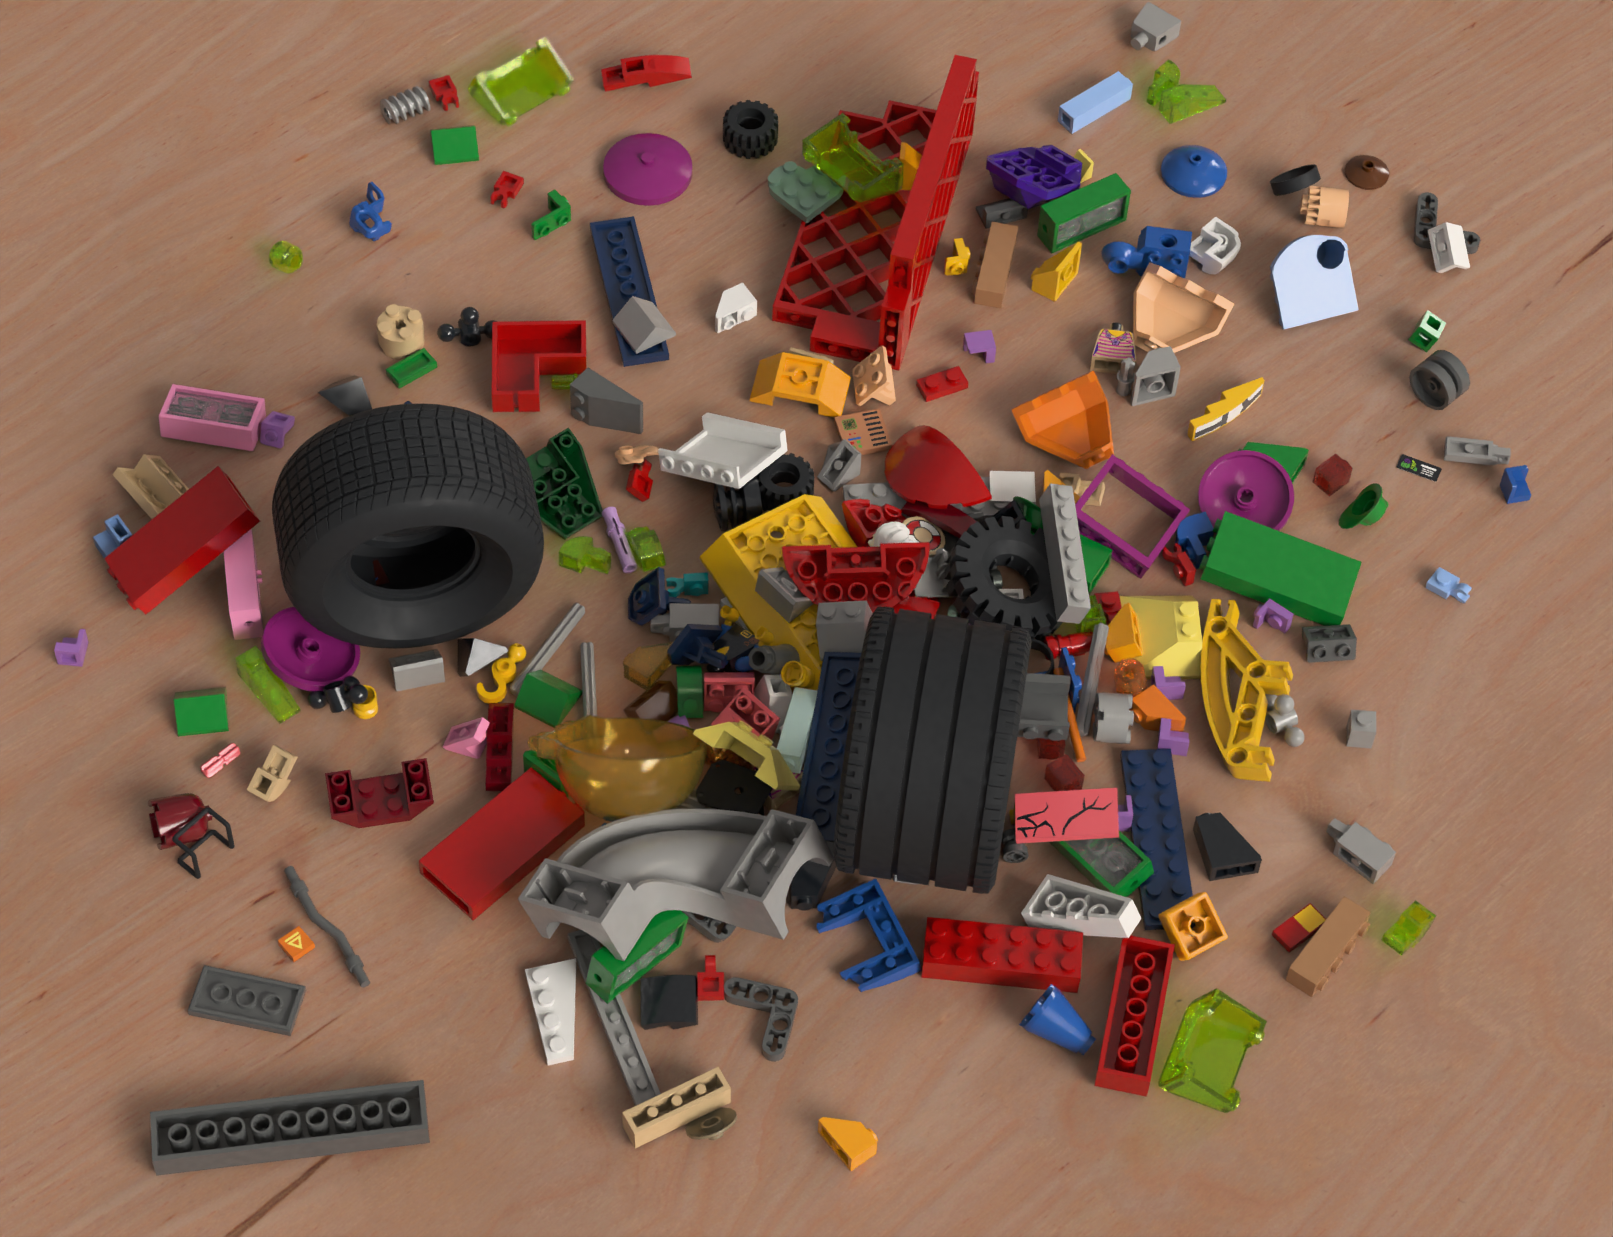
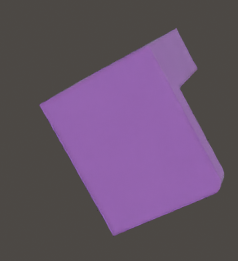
M991 330L964 333V351H968L970 354L983 352L985 363L995 362L996 345Z
M85 629L79 630L78 638L65 637L62 643L56 642L54 652L59 665L83 666L89 643Z
M1153 666L1150 680L1151 686L1154 684L1168 700L1183 699L1186 688L1185 682H1181L1179 676L1165 677L1163 666Z
M1161 718L1157 749H1171L1173 755L1187 756L1189 734L1187 732L1170 730L1171 719Z
M1131 795L1125 796L1124 805H1118L1120 832H1130L1133 820Z

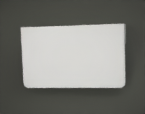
M1445 222L1428 230L1436 272L1444 273L1455 267L1462 269L1470 268L1461 226Z

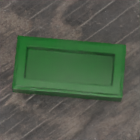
M423 348L388 367L385 371L390 380L400 389L436 369L438 366L436 360Z

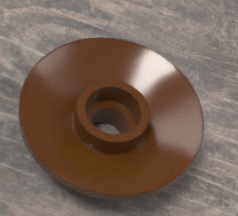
M1360 155L1348 161L1345 167V175L1354 186L1365 190H1374L1386 184L1389 178V169L1379 158L1370 155Z

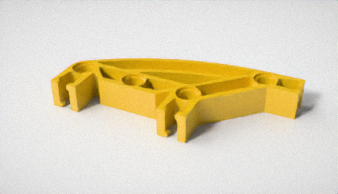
M1211 599L1201 650V685L1209 725L1223 761L1234 778L1270 782L1272 773L1269 770L1268 764L1269 766H1274L1275 759L1270 747L1259 746L1268 708L1265 694L1289 695L1290 685H1288L1287 680L1292 681L1293 673L1289 662L1263 660L1236 629L1240 613L1235 600H1228L1229 609L1227 615L1222 617L1221 600ZM1230 668L1242 680L1234 713L1230 694Z

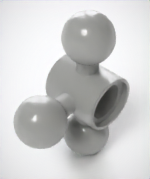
M1265 694L1268 701L1267 711H1270L1266 713L1265 717L1269 730L1273 734L1285 730L1286 743L1292 747L1300 746L1304 742L1305 735L1300 728L1293 727L1298 724V716L1294 709L1293 698L1287 694L1279 696Z

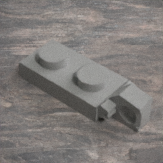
M1449 436L1445 438V461L1484 465L1509 464L1511 448L1498 447V445L1493 444V441Z

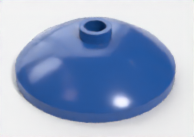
M1186 145L1173 149L1164 157L1161 165V176L1165 184L1174 192L1186 197L1201 198L1215 194L1224 186L1227 178V167L1224 160L1216 152L1203 146Z

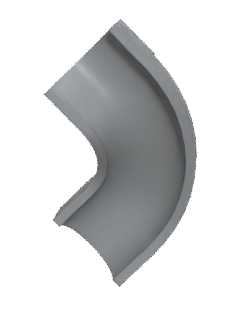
M720 809L653 811L622 818L591 831L563 852L557 861L545 858L518 900L542 937L550 939L559 924L565 923L597 939L616 959L625 961L651 919L656 914L667 910H680L700 914L740 928L784 940L789 932L785 922L786 896L796 872L807 861L830 866L834 857L814 820L771 809L767 816Z

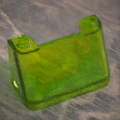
M546 37L536 42V48L533 47L530 50H525L523 55L492 72L489 70L486 74L484 71L477 74L468 86L467 90L470 95L501 125L511 126L518 121L519 116L559 94L561 97L571 90L570 86L574 82V78Z
M843 113L802 140V155L805 160L814 164L846 191L853 200L863 202L892 195L903 187L904 163L896 157L892 160L886 159L881 161L857 141V132L849 130L847 124L850 123V119Z
M1217 988L1196 998L1189 1004L1183 1015L1159 1078L1158 1086L1171 1094L1223 1113L1234 1111L1241 1101L1239 1097L1240 1091L1233 1087L1247 1048L1252 1047L1254 1044L1258 1045L1263 1040L1267 1021Z

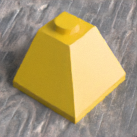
M1077 242L1044 261L1040 268H1035L1031 275V280H1033L1031 290L1055 302L1078 274L1082 243Z

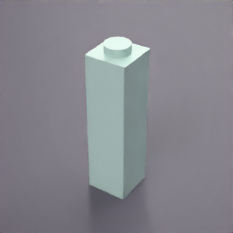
M794 688L777 749L792 773L800 774L811 731L817 697L816 690Z

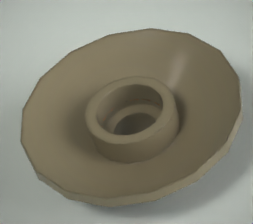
M724 1107L689 1122L685 1128L686 1134L691 1139H719L725 1131L735 1124L737 1120L736 1111Z

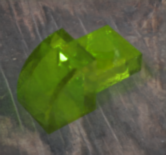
M1168 59L1155 71L1154 81L1149 86L1147 103L1152 106L1156 105L1160 100L1163 101L1167 95L1173 99L1177 95L1180 70L1171 60Z
M645 526L625 533L630 548L634 552L635 561L643 572L666 565L663 549L654 529L650 530Z
M575 537L565 542L560 548L559 566L578 573H582L584 568L588 567L608 574L611 569V553L605 549L593 547V538Z
M1095 595L1089 596L1091 609L1080 624H1076L1077 633L1093 632L1094 626L1099 623L1106 625L1102 606L1098 604Z
M1415 900L1400 915L1399 920L1384 933L1381 940L1402 956L1410 947L1414 948L1423 938L1435 920L1436 915Z

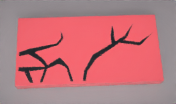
M1117 788L1015 794L1016 843L1119 838Z

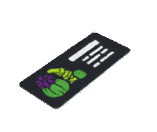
M1404 454L1401 455L1397 464V468L1435 482L1442 470L1440 467Z

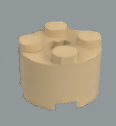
M396 304L387 306L386 310L378 317L376 324L378 343L386 356L393 359H405V356L421 350L424 346L425 337L422 316L418 310L410 307L398 306Z

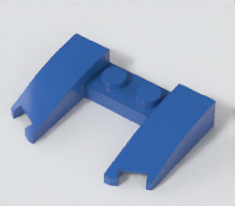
M876 878L817 906L818 911L824 912L823 923H817L818 933L867 918L884 951L883 953L840 972L843 980L846 981L850 978L859 985L858 990L860 992L893 983L922 971L920 961Z

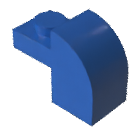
M1206 512L1194 514L1183 519L1178 526L1175 543L1181 546L1182 552H1186L1196 569H1199L1203 556L1206 555L1203 546H1207L1210 537L1214 535V532H1212L1213 526Z

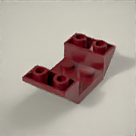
M427 758L401 762L403 773L352 780L351 770L325 773L331 819L356 828L412 820L434 804Z

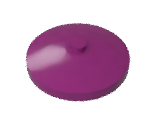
M654 133L635 134L618 141L609 149L603 163V175L608 188L620 199L636 205H659L674 200L687 189L692 179V160L688 151L679 142L670 137Z
M1250 450L1231 452L1218 458L1205 471L1198 490L1200 513L1206 512L1213 528L1217 518L1222 520L1226 511L1280 531L1286 525L1292 513L1294 505L1293 484L1283 466L1272 457Z
M289 607L276 613L268 621L261 637V651L268 667L284 682L299 689L323 691L324 686L343 680L347 676H353L359 664V645L338 640L321 632L307 622L295 607Z

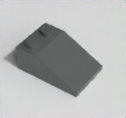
M590 368L584 370L570 384L571 414L575 419L583 421L589 426L636 434L643 432V402Z

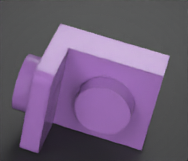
M272 411L261 423L260 443L281 449L284 446L285 434L294 426L295 417Z
M1269 598L1264 605L1260 604L1254 611L1253 627L1258 629L1266 621L1274 629H1279L1286 633L1291 627L1294 614Z

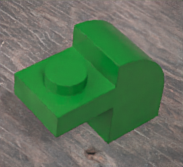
M701 665L676 666L679 717L685 715L686 718H703Z

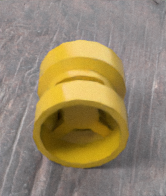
M797 661L787 662L781 670L782 680L794 688L808 689L814 682L815 675L813 670Z
M363 685L368 691V698L362 704L353 703V711L360 719H370L378 711L377 695L373 687Z

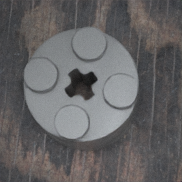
M1096 693L1093 713L1095 714V722H1093L1094 741L1130 744L1131 729H1128L1129 725L1133 726L1134 711L1129 710L1132 708V694Z

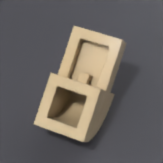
M273 745L263 767L257 768L247 791L267 802L276 800L289 785L291 780L288 779V776L298 757L277 745Z

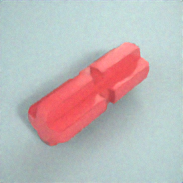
M230 743L217 753L218 756L214 755L200 766L201 772L207 778H210L223 768V764L227 765L238 757L240 749L236 744Z

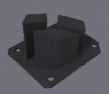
M721 760L711 764L695 793L699 803L712 808L752 814L759 813L764 816L763 804L773 788L755 776L757 771ZM739 788L741 794L735 793V790Z

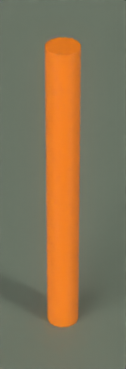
M1056 668L1053 670V674L1064 675L1063 669ZM1068 692L1069 735L1076 761L1083 762L1086 760Z

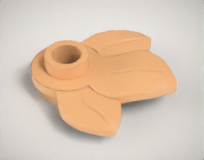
M649 445L635 448L633 446H622L615 452V458H617L619 464L642 463L646 456L659 455L658 448Z

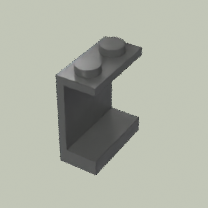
M1027 673L1017 737H1024L1026 739L1044 738L1053 741L1067 740L1070 722H1068L1070 676Z

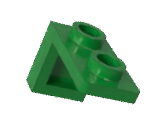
M555 189L547 193L548 209L551 213L531 224L532 238L534 240L547 236L553 230L571 221V205L566 197L561 196Z

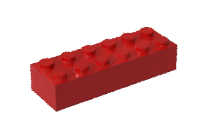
M927 917L921 978L1046 990L1050 984H1053L1061 992L1078 993L1081 979L1083 932Z
M1131 935L1129 938H1122L1094 1086L1147 1097L1175 944Z

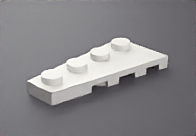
M576 958L525 969V976L547 1064L553 1065L574 1060Z

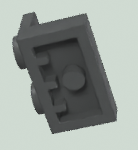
M1350 624L1302 627V638L1307 647L1306 659L1309 663L1354 660L1356 658L1357 638Z

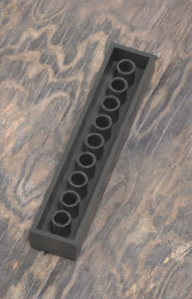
M424 1080L150 1112L152 1162L156 1176L430 1143Z

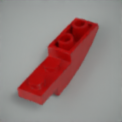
M645 55L620 59L621 65L601 69L605 92L647 82L649 87L692 78L689 58L672 55Z

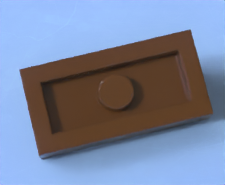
M658 680L628 705L624 712L628 718L639 719L648 734H652L654 732L653 729L664 724L678 712L677 690L671 681Z

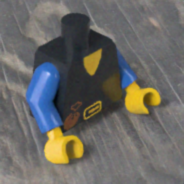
M724 605L720 611L721 617L726 619L725 623L721 624L723 631L713 645L715 646L714 650L727 656L728 664L723 669L709 664L707 665L708 672H749L754 670L749 665L750 651L753 648L771 644L774 636L763 626L756 630L755 635L738 624L732 626V622H736L740 614L733 607Z

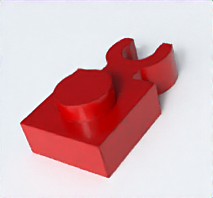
M449 75L428 81L429 88L436 102L442 100V107L445 111H448L449 103L455 104L456 108L459 107L457 89Z
M503 171L494 185V192L490 196L491 204L494 205L495 201L501 200V208H505L508 205V197L515 199L524 184V178Z

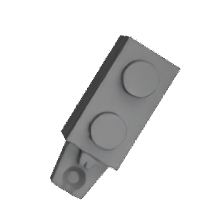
M670 603V613L651 619V632L669 636V642H674L687 624L719 625V604Z
M1336 818L1328 825L1326 832L1334 838L1336 843L1333 854L1372 884L1392 865L1396 851L1388 843L1382 842L1375 837L1366 827H1362L1356 822L1352 826L1349 824L1345 825Z

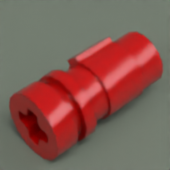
M1079 632L1067 634L1066 636L1056 634L1055 637L1052 635L1044 636L1043 643L1052 651L1054 660L1057 657L1060 659L1061 648L1067 647L1069 655H1073V657L1085 655L1086 652H1090L1093 632Z

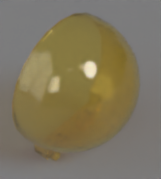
M587 715L576 721H565L563 724L555 726L551 732H540L536 736H531L527 742L529 748L537 752V757L554 760L558 776L565 790L579 806L590 814L609 822L633 815H645L679 807L688 799L698 784L707 754V743L693 734L695 729L672 722L643 718H604Z

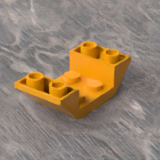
M781 352L759 361L750 395V402L772 406L775 397L817 404L819 415L838 417L842 416L851 377L828 360Z

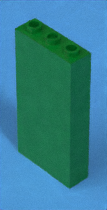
M1226 511L1222 520L1217 518L1212 531L1216 533L1215 538L1210 537L1206 547V551L1210 552L1209 556H1203L1199 569L1203 570L1201 580L1262 603H1266L1270 598L1294 615L1324 626L1341 624L1356 582L1361 561Z

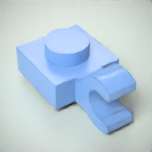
M1441 567L1435 571L1426 583V589L1444 599L1451 595L1462 603L1468 600L1470 597L1468 593L1472 588L1465 583L1459 584V577Z

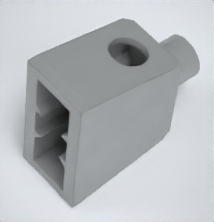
M1148 1L1133 21L1130 36L1132 38V47L1136 50H1140L1143 46L1151 51L1159 50L1179 36L1181 20Z

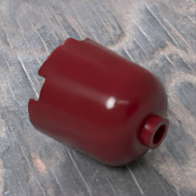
M193 793L149 800L148 806H153L154 813L149 814L154 838L159 837L161 843L157 844L158 849L163 850L178 846L172 841V837L203 809L209 807V805L204 806L202 799ZM209 813L205 814L178 839L183 844L202 839L207 832L208 821L212 820V815Z

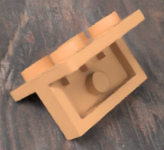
M880 346L852 369L856 404L862 406L871 398H875L889 406L896 401L891 364L888 363L886 347Z

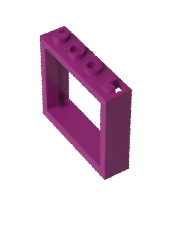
M1113 454L1075 504L1079 534L1112 549L1111 558L1140 579L1190 511L1181 501L1173 498L1163 488L1156 486L1145 478L1143 474L1135 471ZM1107 473L1174 519L1148 557L1081 510Z

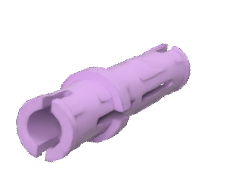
M615 507L605 508L602 511V516L607 525V535L612 538L623 572L632 573L638 567L625 535V526L620 522Z

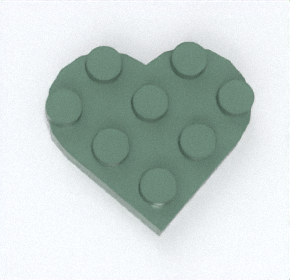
M788 161L774 169L768 176L769 194L805 223H808L842 196L845 185V177L826 162H818L815 166L804 169L797 166L795 162Z

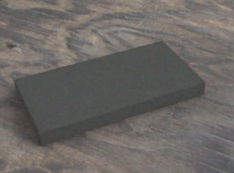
M204 965L188 1008V1014L291 1036L306 993V986Z

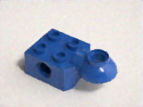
M1146 226L1138 236L1137 248L1125 242H1111L1103 247L1101 251L1102 259L1110 271L1117 274L1125 273L1128 269H1135L1139 276H1143L1150 262L1167 269L1179 277L1185 278L1192 232Z

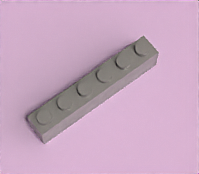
M1050 483L1039 499L1056 620L1058 622L1080 624L1091 609L1073 487Z

